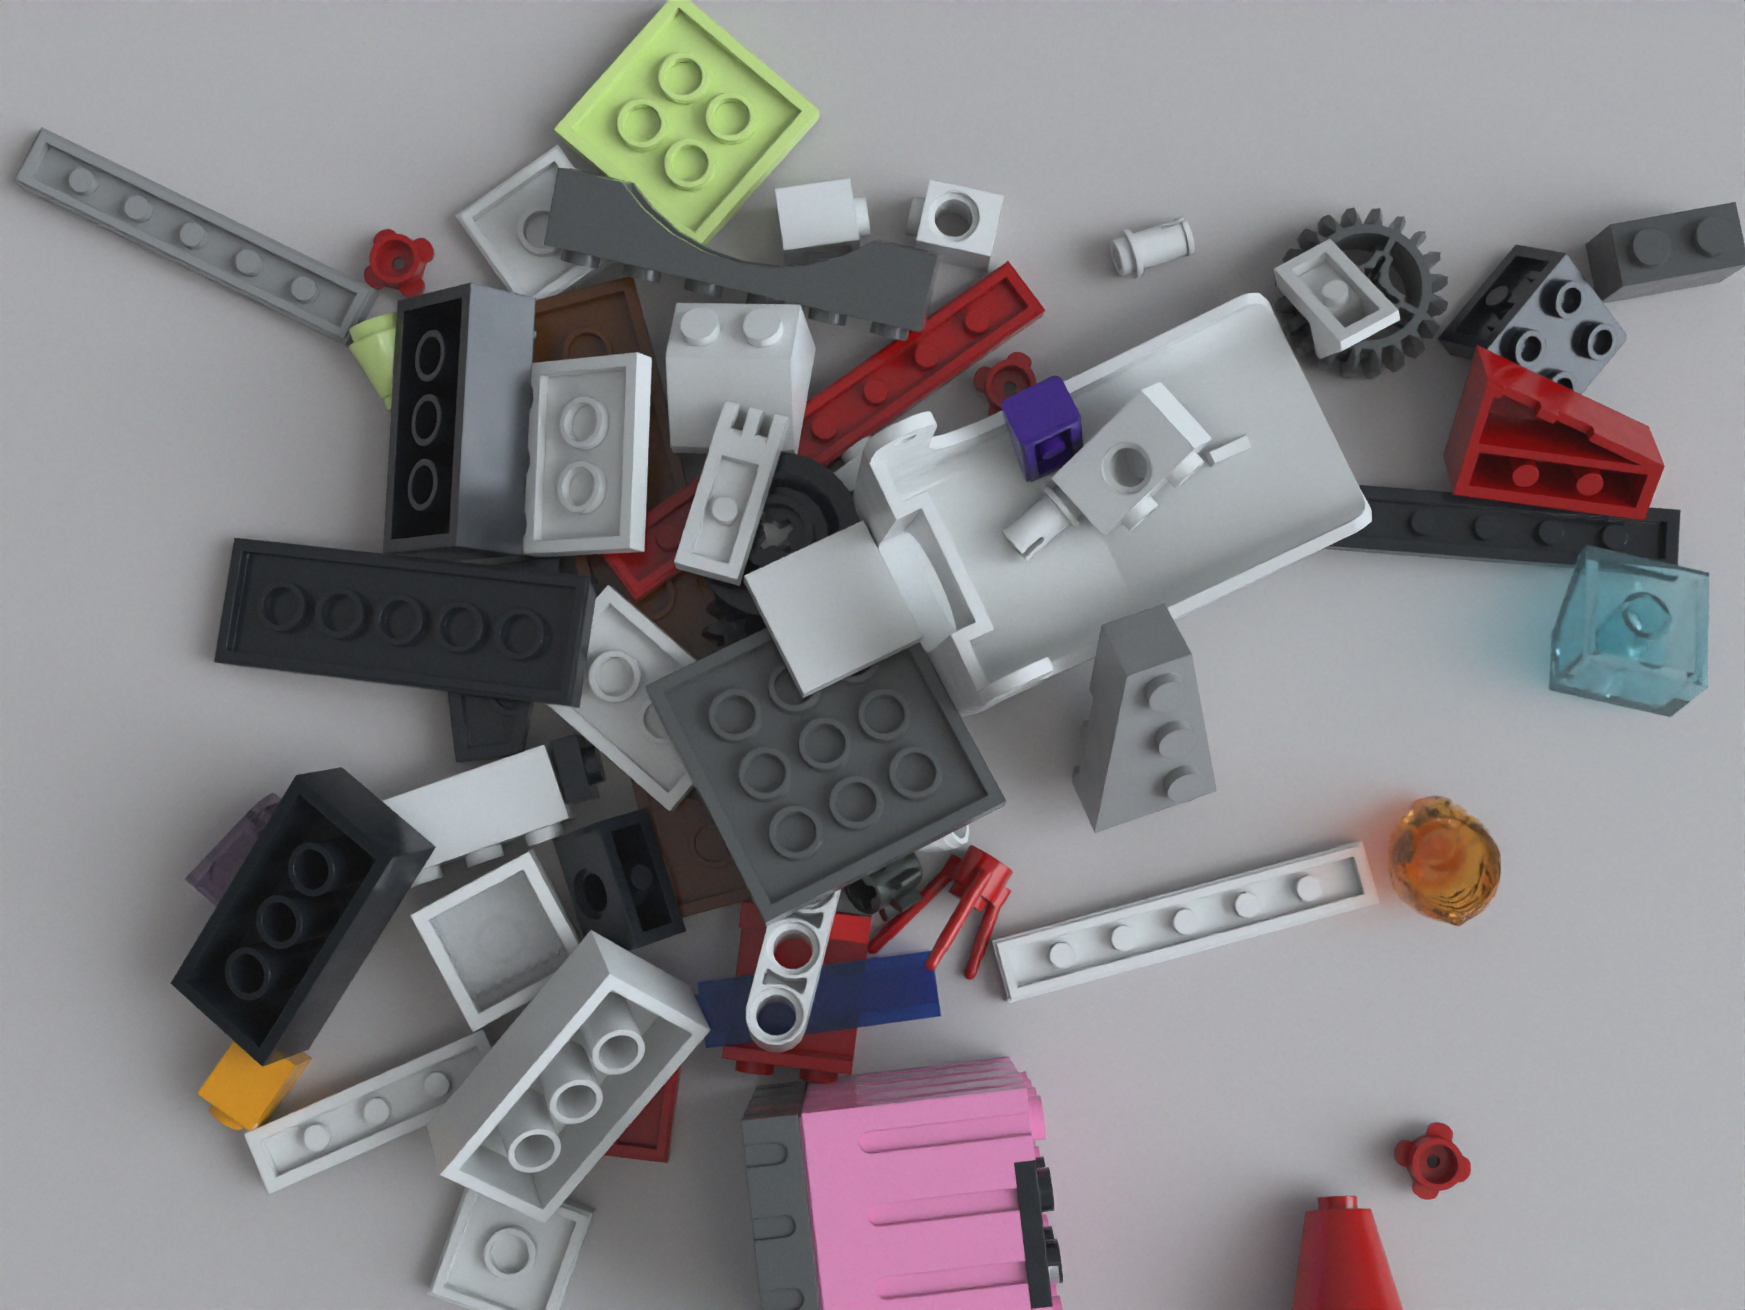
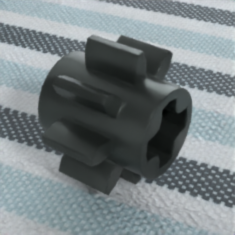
M913 852L844 887L846 895L852 905L860 912L874 914L879 911L882 920L887 922L922 899V895L915 888L922 880V867L918 857Z

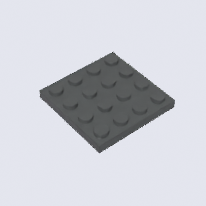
M765 628L645 686L646 692L765 927L1004 807L1006 803L1004 795L920 642L802 698L768 629Z

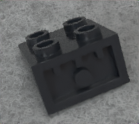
M1515 245L1438 337L1439 342L1452 356L1472 360L1478 345L1580 394L1587 389L1627 339L1625 331L1567 253L1522 245Z

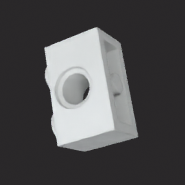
M1161 382L1141 389L1052 477V480L1103 536L1121 525L1132 531L1159 506L1152 498L1156 492L1167 482L1176 489L1204 464V461L1197 453L1212 438ZM1128 448H1133L1144 456L1147 462V474L1144 479L1134 476L1127 468L1125 456Z

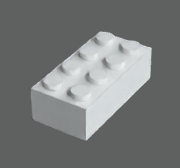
M590 930L427 1124L439 1174L545 1224L711 1030L691 987Z

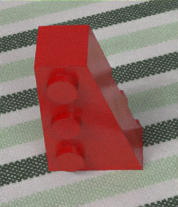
M1476 346L1443 454L1453 495L1645 520L1665 467L1649 426L1481 346Z

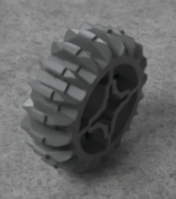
M1354 207L1345 210L1341 216L1340 224L1329 214L1322 217L1318 222V233L1310 229L1303 230L1297 238L1300 249L1290 248L1284 255L1282 261L1285 263L1328 239H1331L1341 251L1359 249L1372 252L1369 259L1363 265L1357 267L1366 277L1371 272L1369 280L1399 310L1400 320L1392 324L1400 328L1398 332L1385 338L1361 340L1341 352L1318 359L1316 365L1318 370L1325 371L1337 359L1340 360V376L1346 379L1351 378L1355 374L1359 362L1367 379H1374L1381 373L1382 363L1394 373L1405 366V355L1416 359L1426 350L1422 338L1432 339L1439 333L1440 325L1432 317L1442 315L1447 310L1448 302L1433 293L1442 290L1448 284V276L1430 274L1429 270L1440 261L1441 252L1430 251L1422 255L1418 248L1426 239L1425 231H1418L1408 239L1401 233L1406 223L1405 216H1397L1389 227L1382 225L1383 215L1380 208L1372 209L1367 215L1364 224H1362L1361 218ZM1390 264L1395 268L1403 281L1407 303L1404 302L1405 295L1396 290L1389 280L1388 271ZM1284 295L1276 301L1275 311L1283 314L1294 313L1295 317L1285 323L1282 331L1285 336H1292L1300 331L1302 332L1305 339L1299 344L1296 352L1300 356H1305L1314 348L1310 323Z

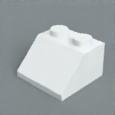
M676 303L665 355L670 447L673 453L708 454L718 419L726 400L739 404V417L734 429L741 431L743 430L750 407L764 410V420L760 436L768 437L770 425L775 414L789 417V426L781 453H798L816 351L801 304Z

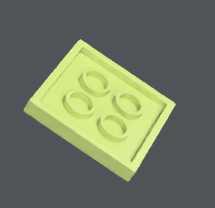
M668 0L558 123L554 131L561 141L601 175L634 182L659 213L681 232L707 246L818 121L820 113L818 108L690 0Z

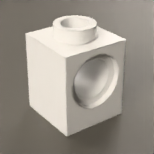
M850 178L775 188L786 265L821 262L846 255L860 248L859 236L870 235L866 198H853Z
M930 179L925 199L913 197L906 234L916 236L915 248L942 254L940 262L988 272L1004 195ZM954 213L964 217L969 223L970 229L961 236L950 237L940 232L935 223L941 216Z

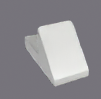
M1331 239L1274 268L1277 287L1310 323L1315 353L1319 359L1341 352L1400 320L1399 310Z

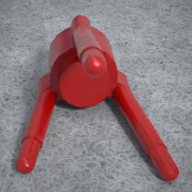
M973 845L968 847L962 858L951 854L942 870L920 891L922 899L896 915L868 943V953L876 954L939 892L951 881H954L948 892L959 899L960 902L925 960V968L930 971L937 968L971 910L975 909L981 912L987 903L964 970L966 979H974L984 957L999 911L1011 893V890L1006 888L1005 885L1013 871L993 856Z

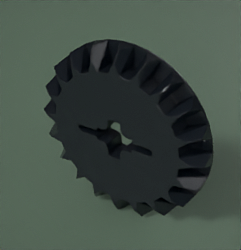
M780 453L762 514L769 523L773 522L779 529L785 528L788 525L793 528L787 535L791 553L860 522L849 490L832 471L810 458L797 454ZM761 518L740 586L702 576L708 587L726 605H731L748 616L761 615L744 583V575L787 556L785 551L781 552L775 545L769 546L766 549L760 546L766 540L763 529L764 524Z

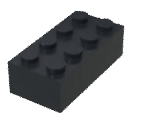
M470 282L398 300L383 553L447 561L522 555L523 537L527 526L524 506L526 474L530 465L528 432L529 413L533 403V388L531 386L533 346L537 337V328L534 322L536 298Z
M339 767L296 775L170 984L262 1067L309 1050L436 846L344 768Z

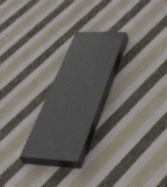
M234 538L214 662L230 666L580 708L598 579L586 575Z

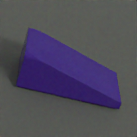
M1059 376L1049 377L1003 400L1001 404L1003 417L1026 482H1033L1062 468L1083 447L1081 415L1063 380Z

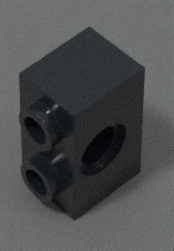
M647 807L593 823L552 839L584 938L592 930L627 951H631L686 932Z

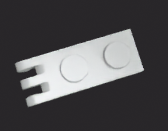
M726 400L718 419L674 564L677 569L740 586L787 434L789 417L775 414L770 425L768 437L760 436L764 420V410L750 407L743 430L741 431L734 429L739 417V404Z

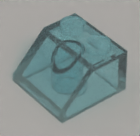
M1586 545L1578 557L1551 633L1549 690L1672 717L1708 688L1709 572Z

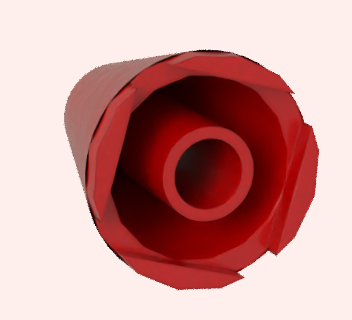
M1357 1196L1318 1197V1210L1305 1211L1291 1310H1403L1372 1210L1358 1208Z

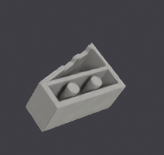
M1165 603L1101 625L1089 687L1093 701L1089 720H1085L1082 723L1080 737L1084 747L1080 766H1074L1072 775L1073 786L1094 833L1181 803L1190 802L1198 797L1217 791L1192 653Z

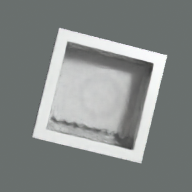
M534 849L523 853L410 915L473 1032L531 1001L582 941Z

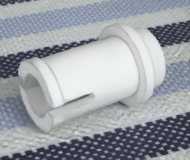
M1180 216L1174 218L1173 221L1136 233H1132L1130 229L1120 231L1119 238L1110 241V251L1119 275L1131 274L1135 279L1143 276V269L1182 256L1193 255L1195 244L1187 220Z
M1046 485L1042 489L1045 496L1010 526L1001 530L1027 562L1067 526L1071 524L1076 528L1080 525L1077 518L1083 513L1058 485L1053 489Z

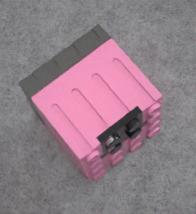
M1010 1056L838 1076L837 1081L826 1084L809 1082L807 1084V1081L802 1080L756 1086L751 1096L752 1099H750L747 1105L748 1108H746L743 1114L744 1117L741 1119V1130L761 1310H1063L1060 1295L1057 1296L1055 1284L1063 1283L1058 1240L1054 1239L1053 1229L1048 1224L1047 1214L1043 1213L1054 1211L1051 1175L1049 1167L1045 1166L1044 1157H1040L1039 1147L1035 1146V1140L1046 1139L1041 1096H1037L1036 1088L1032 1087L1031 1079H1027L1026 1071H1017Z

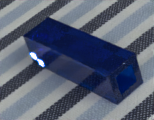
M931 949L824 962L804 1035L941 1016L935 970L930 971L925 968V960L930 954ZM805 965L787 967V969H798ZM755 972L705 978L697 982L699 994L694 996L711 1029L704 1037L706 1048L754 1042L746 1023V1006ZM774 1002L766 1005L760 1011L757 1023L764 1032L770 1035H782L793 1027L796 1015L790 1006Z

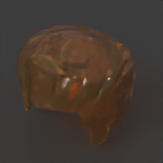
M1433 795L1415 800L1407 816H1403L1394 826L1389 841L1388 871L1393 889L1400 900L1413 911L1423 917L1458 927L1483 912L1489 906L1493 897H1495L1501 875V854L1489 830L1474 815H1468L1466 809L1458 804H1453L1450 798Z

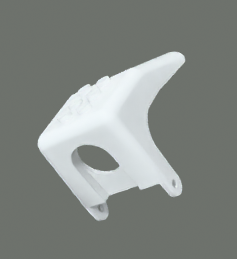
M1260 293L1240 295L1064 381L1081 415L1083 446L1141 389L1161 382L1212 438L1197 453L1204 461V464L1176 489L1167 482L1156 492L1152 498L1159 506L1132 531L1121 525L1103 536L1084 514H1081L1077 518L1080 525L1076 528L1071 524L1067 526L1027 562L1001 530L1010 526L1045 496L1042 489L1046 485L1051 489L1057 485L1052 480V477L1060 469L1033 482H1026L1002 411L966 427L938 436H933L937 423L932 412H922L885 428L869 439L862 453L852 497L854 507L860 521L863 520L914 617L923 635L920 643L960 716L977 714L1094 659L1101 625L1164 603L1173 620H1176L1360 531L1372 522V510L1280 327L1270 302ZM1128 448L1125 456L1127 468L1134 476L1144 479L1147 474V462L1144 456L1139 451Z

